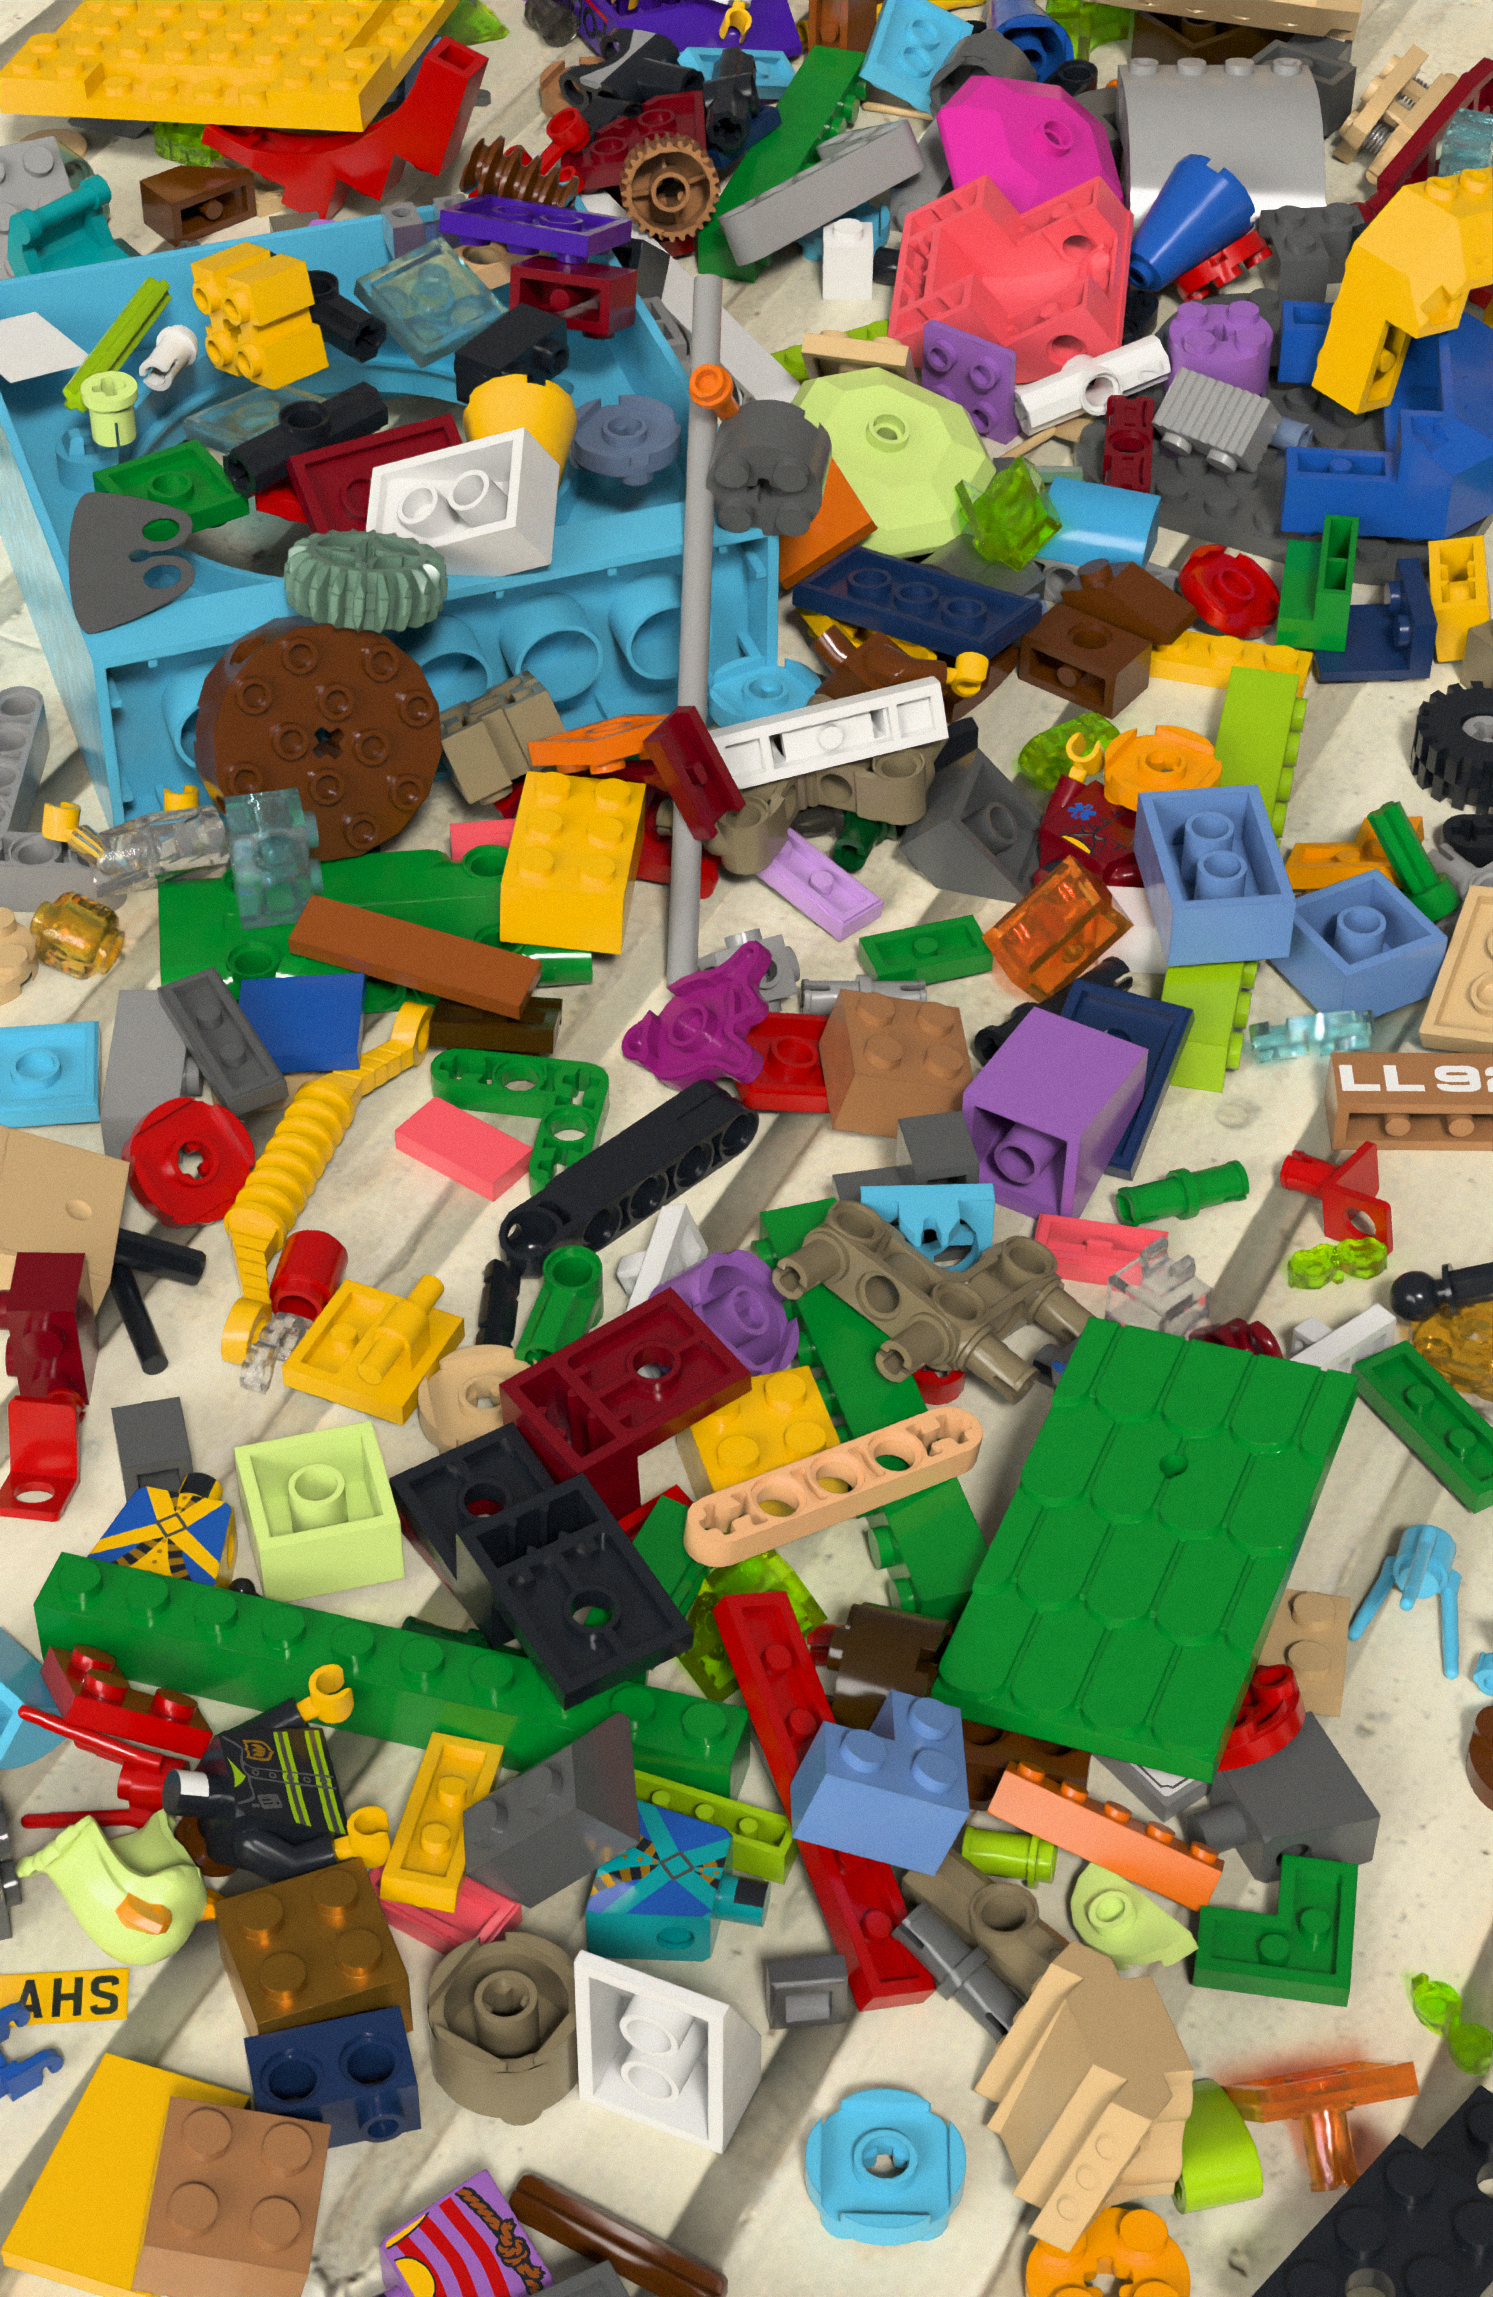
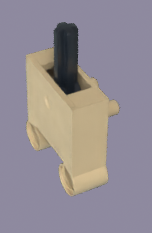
M0 1125V1290L10 1289L17 1252L85 1253L94 1315L96 1316L110 1284L113 1263L195 1285L198 1284L202 1277L206 1263V1254L200 1250L119 1228L130 1162Z

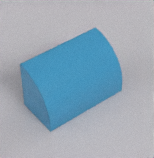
M1055 476L1050 486L1040 520L1035 557L1079 566L1100 558L1108 559L1109 563L1133 561L1145 570L1158 539L1161 496Z

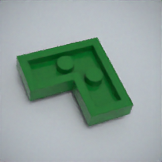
M1283 1854L1276 1915L1201 1905L1197 1945L1199 1948L1196 1950L1192 1986L1347 2007L1351 1984L1358 1864Z

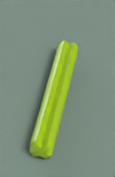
M148 277L144 280L62 390L66 397L64 405L67 409L72 411L76 408L82 413L89 411L81 399L80 387L82 382L96 373L120 370L170 302L171 295L168 293L170 285L166 280L162 279L158 282L153 277Z

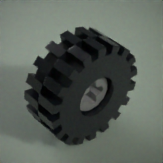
M1470 681L1469 689H1463L1459 683L1448 685L1446 695L1437 690L1430 694L1429 702L1423 701L1419 707L1410 759L1412 775H1417L1416 783L1422 790L1432 787L1431 797L1438 802L1443 801L1445 798L1452 799L1451 808L1463 811L1465 805L1476 806L1475 814H1488L1489 807H1493V688H1484L1483 681Z

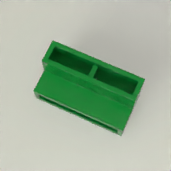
M1325 514L1322 543L1288 540L1275 645L1345 652L1360 517Z

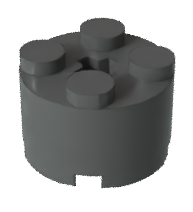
M985 29L981 33L966 36L952 47L930 83L929 91L931 90L932 102L929 106L933 119L936 117L943 104H946L971 76L989 75L1037 82V72L1031 66L1022 50L1004 38L999 31Z
M756 400L740 406L738 414H735L728 420L726 417L720 424L707 474L706 489L714 496V509L718 513L717 519L724 529L734 533H741L749 528H760L763 535L766 536L787 535L791 537L801 536L809 530L810 522L816 517L821 507L832 457V443L827 430L820 422L817 428L804 418L805 410L784 401Z

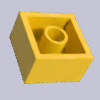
M809 1365L751 1377L752 1390L677 1434V1449L696 1500L841 1444ZM827 1477L817 1481L822 1488L829 1492L839 1494L848 1492V1483L839 1478ZM766 1500L759 1504L762 1510L773 1516L783 1517L794 1513L793 1508L779 1500Z

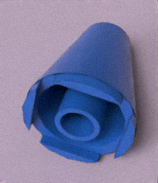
M1033 0L991 1L985 29L999 31L1004 38L1022 50L1031 66L1037 72V83H1042L1062 62L1074 59L1073 45L1066 30Z
M1189 154L1178 161L1132 240L1128 280L1132 285L1141 290L1158 291L1241 239L1254 227L1255 222H1250V217L1255 213L1254 203L1246 188L1233 173L1225 167L1217 173L1206 166L1211 159L1204 155Z

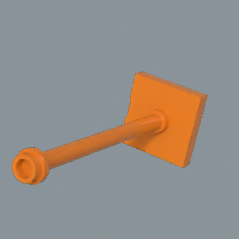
M704 364L696 368L689 380V394L695 404L703 409H713L721 422L726 417L728 420L735 414H738L739 405L732 397L734 386L729 373L723 367L712 364ZM832 457L821 507L816 517L810 522L809 530L797 537L779 535V581L786 590L878 529Z

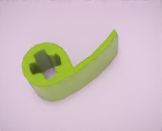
M1213 2079L1192 2082V2111L1190 2117L1185 2122L1182 2140V2171L1179 2180L1175 2182L1174 2194L1171 2195L1178 2212L1184 2215L1260 2198L1263 2192V2175L1260 2159L1252 2135L1241 2114L1227 2093Z

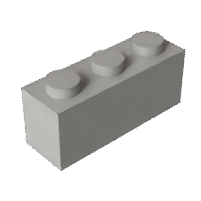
M119 990L100 1123L105 1155L122 1160L121 1151L124 1143L130 1139L135 1125L145 1114L169 1100L179 1097H191L192 1094H202L203 1074L162 1008L157 990ZM181 1146L178 1151L180 1160L177 1162L178 1164H183L184 1149Z

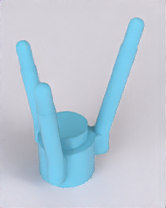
M1425 1524L1411 1526L1404 1531L1397 1554L1385 1559L1380 1577L1348 1629V1638L1350 1640L1356 1641L1361 1637L1394 1584H1398L1402 1590L1400 1607L1405 1611H1409L1414 1607L1416 1598L1426 1599L1439 1593L1442 1601L1444 1673L1448 1679L1453 1680L1457 1678L1459 1674L1457 1594L1462 1577L1457 1571L1452 1569L1456 1555V1543L1451 1535L1441 1528Z

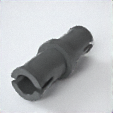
M924 1900L902 1921L903 1925L900 1924L892 1932L891 1936L896 1941L899 1940L940 1983L936 1991L946 2001L954 1997L996 2040L995 2043L998 2044L1001 2038L1010 2031L1015 2014L1025 2003L986 1964L990 1956L980 1946L972 1950L931 1908V1904Z

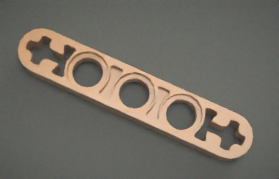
M944 1406L934 1408L704 1496L695 1501L688 1510L683 1534V1546L687 1554L698 1563L719 1568L731 1566L960 1476L971 1470L977 1461L983 1439V1427L970 1412L958 1407ZM883 1455L897 1456L906 1461L910 1468L902 1471L889 1470L877 1463L876 1458ZM827 1477L839 1478L846 1481L853 1490L842 1494L832 1493L822 1488L817 1481ZM766 1500H779L793 1508L794 1513L783 1517L773 1516L762 1510L759 1504Z

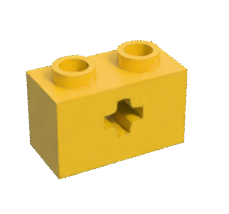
M1484 535L1428 542L1430 597L1438 623L1435 639L1438 663L1463 661L1468 629L1492 619Z

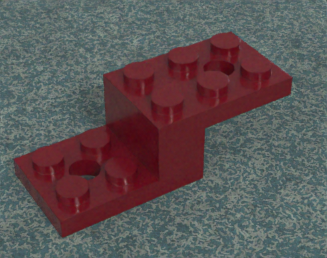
M671 1287L499 1384L503 1426L511 1422L515 1424L556 1485L584 1473L616 1521L641 1507L638 1456L752 1390L751 1372ZM647 1364L668 1366L672 1369L668 1374L660 1378H647L637 1373L641 1367ZM480 1499L471 1503L467 1510L475 1516L482 1514L493 1515L502 1511L504 1507L499 1502ZM396 1505L401 1523V1532L460 1602Z

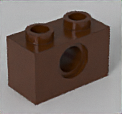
M1058 602L1042 616L1041 622L1021 636L1019 679L1113 720L1148 688L1152 642Z

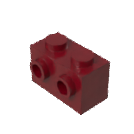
M537 255L511 265L509 311L522 302L566 319L567 329L582 331V336L586 338L612 339L615 337V332L635 324L638 270L589 262L585 264H570L556 260V257Z
M17 1252L10 1289L0 1290V1330H9L10 1333L5 1353L7 1376L17 1377L20 1396L45 1398L49 1391L55 1388H68L78 1393L85 1401V1405H89L99 1342L85 1253Z

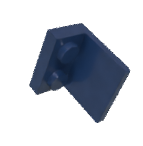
M1419 558L1397 559L1394 581H1387L1385 584L1384 604L1350 605L1345 652L1311 649L1319 680L1346 683L1353 680L1388 679L1404 681L1407 679L1430 678L1438 623Z

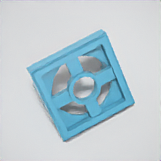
M993 1183L860 1186V1203L873 1209L888 1223L898 1219L899 1226L894 1227L905 1235L904 1240L933 1263L934 1256L943 1252L948 1246L972 1245L971 1251L960 1263L954 1266H938L939 1268H947L951 1272L954 1270L964 1272L978 1262L983 1251L992 1246L995 1208ZM960 1219L964 1220L967 1224H960ZM926 1229L935 1230L938 1239L931 1243L922 1244L924 1231Z

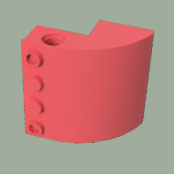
M985 174L905 215L887 337L900 341L903 346H909L914 367L922 369L924 325L931 319H935L1013 350L1017 355L1015 384L1035 382L1058 373L1066 362L1076 355L1086 354L1095 358L1122 347L1134 214L1131 210L1128 211L1100 175L1019 214L992 179Z

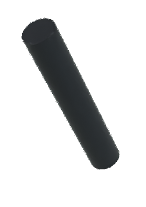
M113 1263L109 1287L141 1368L145 1374H159L167 1368L168 1360L130 1267Z

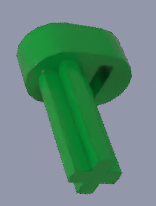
M1393 801L1387 802L1380 809L1370 812L1367 815V819L1403 888L1398 889L1432 922L1441 919L1460 905L1461 899L1447 873H1436L1400 801L1396 803Z

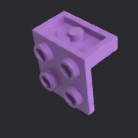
M931 319L924 325L922 387L962 405L969 412L979 435L1007 445L1023 432L1013 411L1014 391L1017 389L1015 388L1016 353L1013 350L935 319Z

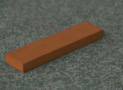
M314 894L308 900L288 938L290 953L358 973H365L368 976L517 1020L521 1019L542 975V961Z

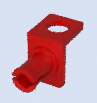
M1364 1142L1340 1166L1308 1155L1301 1150H1293L1292 1156L1288 1155L1280 1172L1281 1186L1284 1189L1294 1190L1322 1200L1325 1237L1384 1258L1393 1251L1391 1206L1388 1202L1375 1198L1379 1191L1377 1145L1375 1143ZM1360 1211L1365 1212L1375 1225V1234L1369 1235L1359 1231L1353 1226L1351 1220Z
M55 1388L49 1391L45 1398L15 1395L8 1403L10 1473L0 1489V1516L56 1522L61 1519L80 1484L79 1424L84 1419L86 1412L81 1411L85 1408V1401L75 1391L68 1388ZM29 1491H43L53 1495L52 1498L38 1503H27L16 1499L18 1495Z

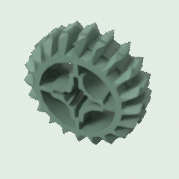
M352 528L350 531L345 532L332 529L327 534L313 533L308 538H302L295 542L294 547L288 551V562H285L284 565L287 604L295 608L296 612L301 616L312 617V620L317 624H333L336 629L345 627L355 629L357 632L361 630H374L381 633L383 630L392 629L401 632L406 627L419 628L424 626L425 623L437 619L438 613L443 611L444 598H447L448 578H446L444 557L430 545L419 544V541L413 537H398L395 532L383 534L377 533L374 529L365 532Z

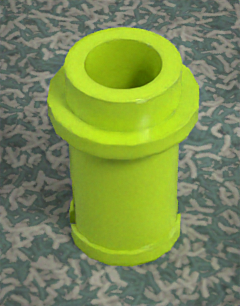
M968 1825L964 1834L961 1855L986 1875L1026 1880L1029 1889H1037L1039 1882L1053 1883L1057 1865L1058 1846L1033 1834L1027 1835L977 1829L975 1826Z

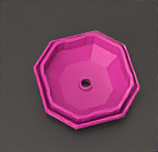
M989 75L971 76L936 114L942 146L954 190L987 174L1019 214H1022L1100 175L1125 206L1124 195L1105 125L1061 86Z

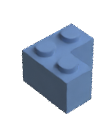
M891 1689L869 1731L852 1729L823 1721L790 1784L792 1838L935 1876L970 1814L961 1709L943 1704L933 1698H921Z

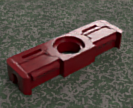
M1111 395L1108 397L1106 411L1108 425H1106L1102 475V477H1105V482H1102V485L1150 494L1153 425L1151 422L1154 418L1155 404L1153 398L1137 396L1136 400H1126L1125 395Z

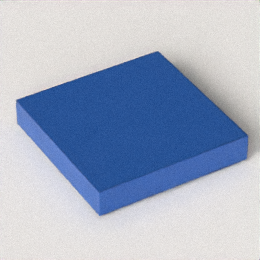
M365 973L241 980L238 1004L281 1073L360 1069L367 996Z

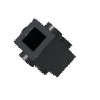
M521 302L454 352L457 400L469 404V396L473 390L496 377L522 374L527 375V383L544 386L546 384L545 379L550 381L568 367L569 360L566 319Z

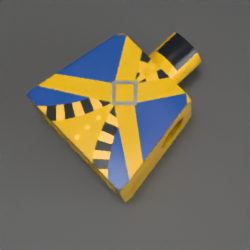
M194 1472L186 1475L178 1492L147 1486L137 1489L87 1558L228 1590L232 1582L238 1553L234 1508L227 1502L220 1501L223 1495L221 1484L213 1477L204 1473Z

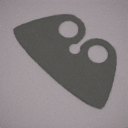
M89 492L80 498L74 511L70 531L69 584L76 620L83 631L87 634H94L116 627L159 608L188 590L194 582L195 572L193 566L186 559L178 556L162 555L149 557L142 562H133L129 559V555L136 550L158 552L181 545L192 533L193 524L189 515L166 504L126 495ZM157 519H171L180 526L179 532L175 537L161 542L146 539L142 531L148 523ZM171 565L181 571V579L171 587L163 589L152 588L144 582L145 574L157 566Z

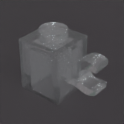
M1162 1236L1144 1248L1138 1258L1108 1277L1104 1319L1118 1322L1119 1326L1123 1327L1127 1324L1186 1337L1188 1341V1335L1193 1330L1211 1324L1209 1314L1213 1288L1195 1276V1261L1190 1255H1186L1178 1262L1168 1256V1239Z

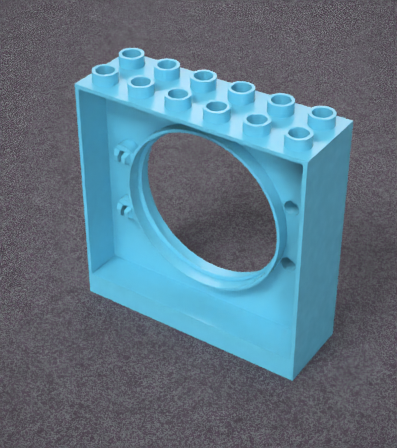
M568 181L560 182L559 184L564 186ZM577 194L572 209L588 211ZM433 205L416 208L424 224L425 256L394 261L383 239L382 214L0 280V320L37 312L87 354H90L146 278L153 277L158 282L164 279L170 285L168 293L171 295L170 302L118 371L131 375L136 380L138 386V399L134 403L137 436L131 443L120 446L117 425H115L117 447H104L97 444L92 437L89 411L82 413L76 408L70 411L64 405L66 397L62 390L80 366L10 383L0 375V536L109 829L117 827L111 833L132 832V830L146 825L149 820H133L148 814L164 812V788H168L175 793H184V785L198 787L199 807L209 806L201 810L199 814L205 811L217 814L204 821L211 829L235 825L216 809L196 771L193 741H197L195 724L200 710L197 704L204 680L235 640L274 618L298 616L300 614L296 612L295 608L287 604L284 577L259 574L230 567L202 557L179 545L175 548L158 552L136 550L129 555V559L133 562H142L149 557L162 555L178 556L186 559L193 566L195 572L194 582L186 592L136 619L98 633L87 634L76 620L71 600L69 540L74 511L80 498L85 493L95 492L92 473L176 446L188 437L278 421L280 410L288 404L306 400L322 403L363 381L377 389L382 401L420 395L467 406L468 404L457 400L454 352L509 312L510 283H507L407 322L385 323L386 341L380 346L375 358L362 364L326 342L324 347L329 365L328 368L279 389L272 390L250 382V379L243 375L237 377L215 368L205 348V338L207 336L205 327L210 325L211 321L209 315L203 314L194 301L192 287L195 282L190 264L246 241L267 248L276 255L282 253L306 261L308 271L320 270L334 274L338 278L340 295L371 314L369 285L374 279L445 252L434 231ZM612 250L608 255L589 257V263L622 267ZM552 252V257H556L557 253ZM638 292L636 293L635 324L615 332L614 338L591 339L582 336V331L567 329V345L569 347L568 367L550 381L557 383L571 396L576 410L585 403L601 398V407L619 405V395L646 396L667 404L675 412L676 424L680 423L681 451L670 465L662 470L653 472L651 482L641 486L626 485L621 482L619 477L578 470L571 465L569 452L562 475V483L557 492L552 561L550 565L502 577L446 575V578H448L447 598H444L443 611L438 613L436 620L425 623L424 626L419 628L406 627L401 632L391 629L383 630L380 633L385 635L419 664L439 705V712L464 700L469 702L486 694L487 689L526 670L548 690L566 731L623 714L672 713L677 708L690 378ZM174 325L186 326L194 332L198 339L199 350L197 358L191 365L183 366L169 389L165 391L151 389L145 385L143 380L148 376L153 367H151L146 375L140 376V365L156 348V339L162 329ZM715 509L706 725L716 723L709 714V690L713 686V675L721 666L742 657L766 656L764 666L770 667L777 665L779 535H763L760 528H749L741 533L730 532L719 524L717 519L718 513ZM161 565L150 569L144 576V582L149 587L163 589L176 584L181 579L182 574L177 567ZM322 728L318 729L314 734L318 742L322 739L320 735L323 730ZM441 757L433 783L451 779ZM159 821L156 823H152V825L147 826L146 828L150 829L159 827V825L163 826L164 824H166V822ZM175 826L172 828L114 835L112 837L117 840L121 848L192 834L194 831L187 826Z

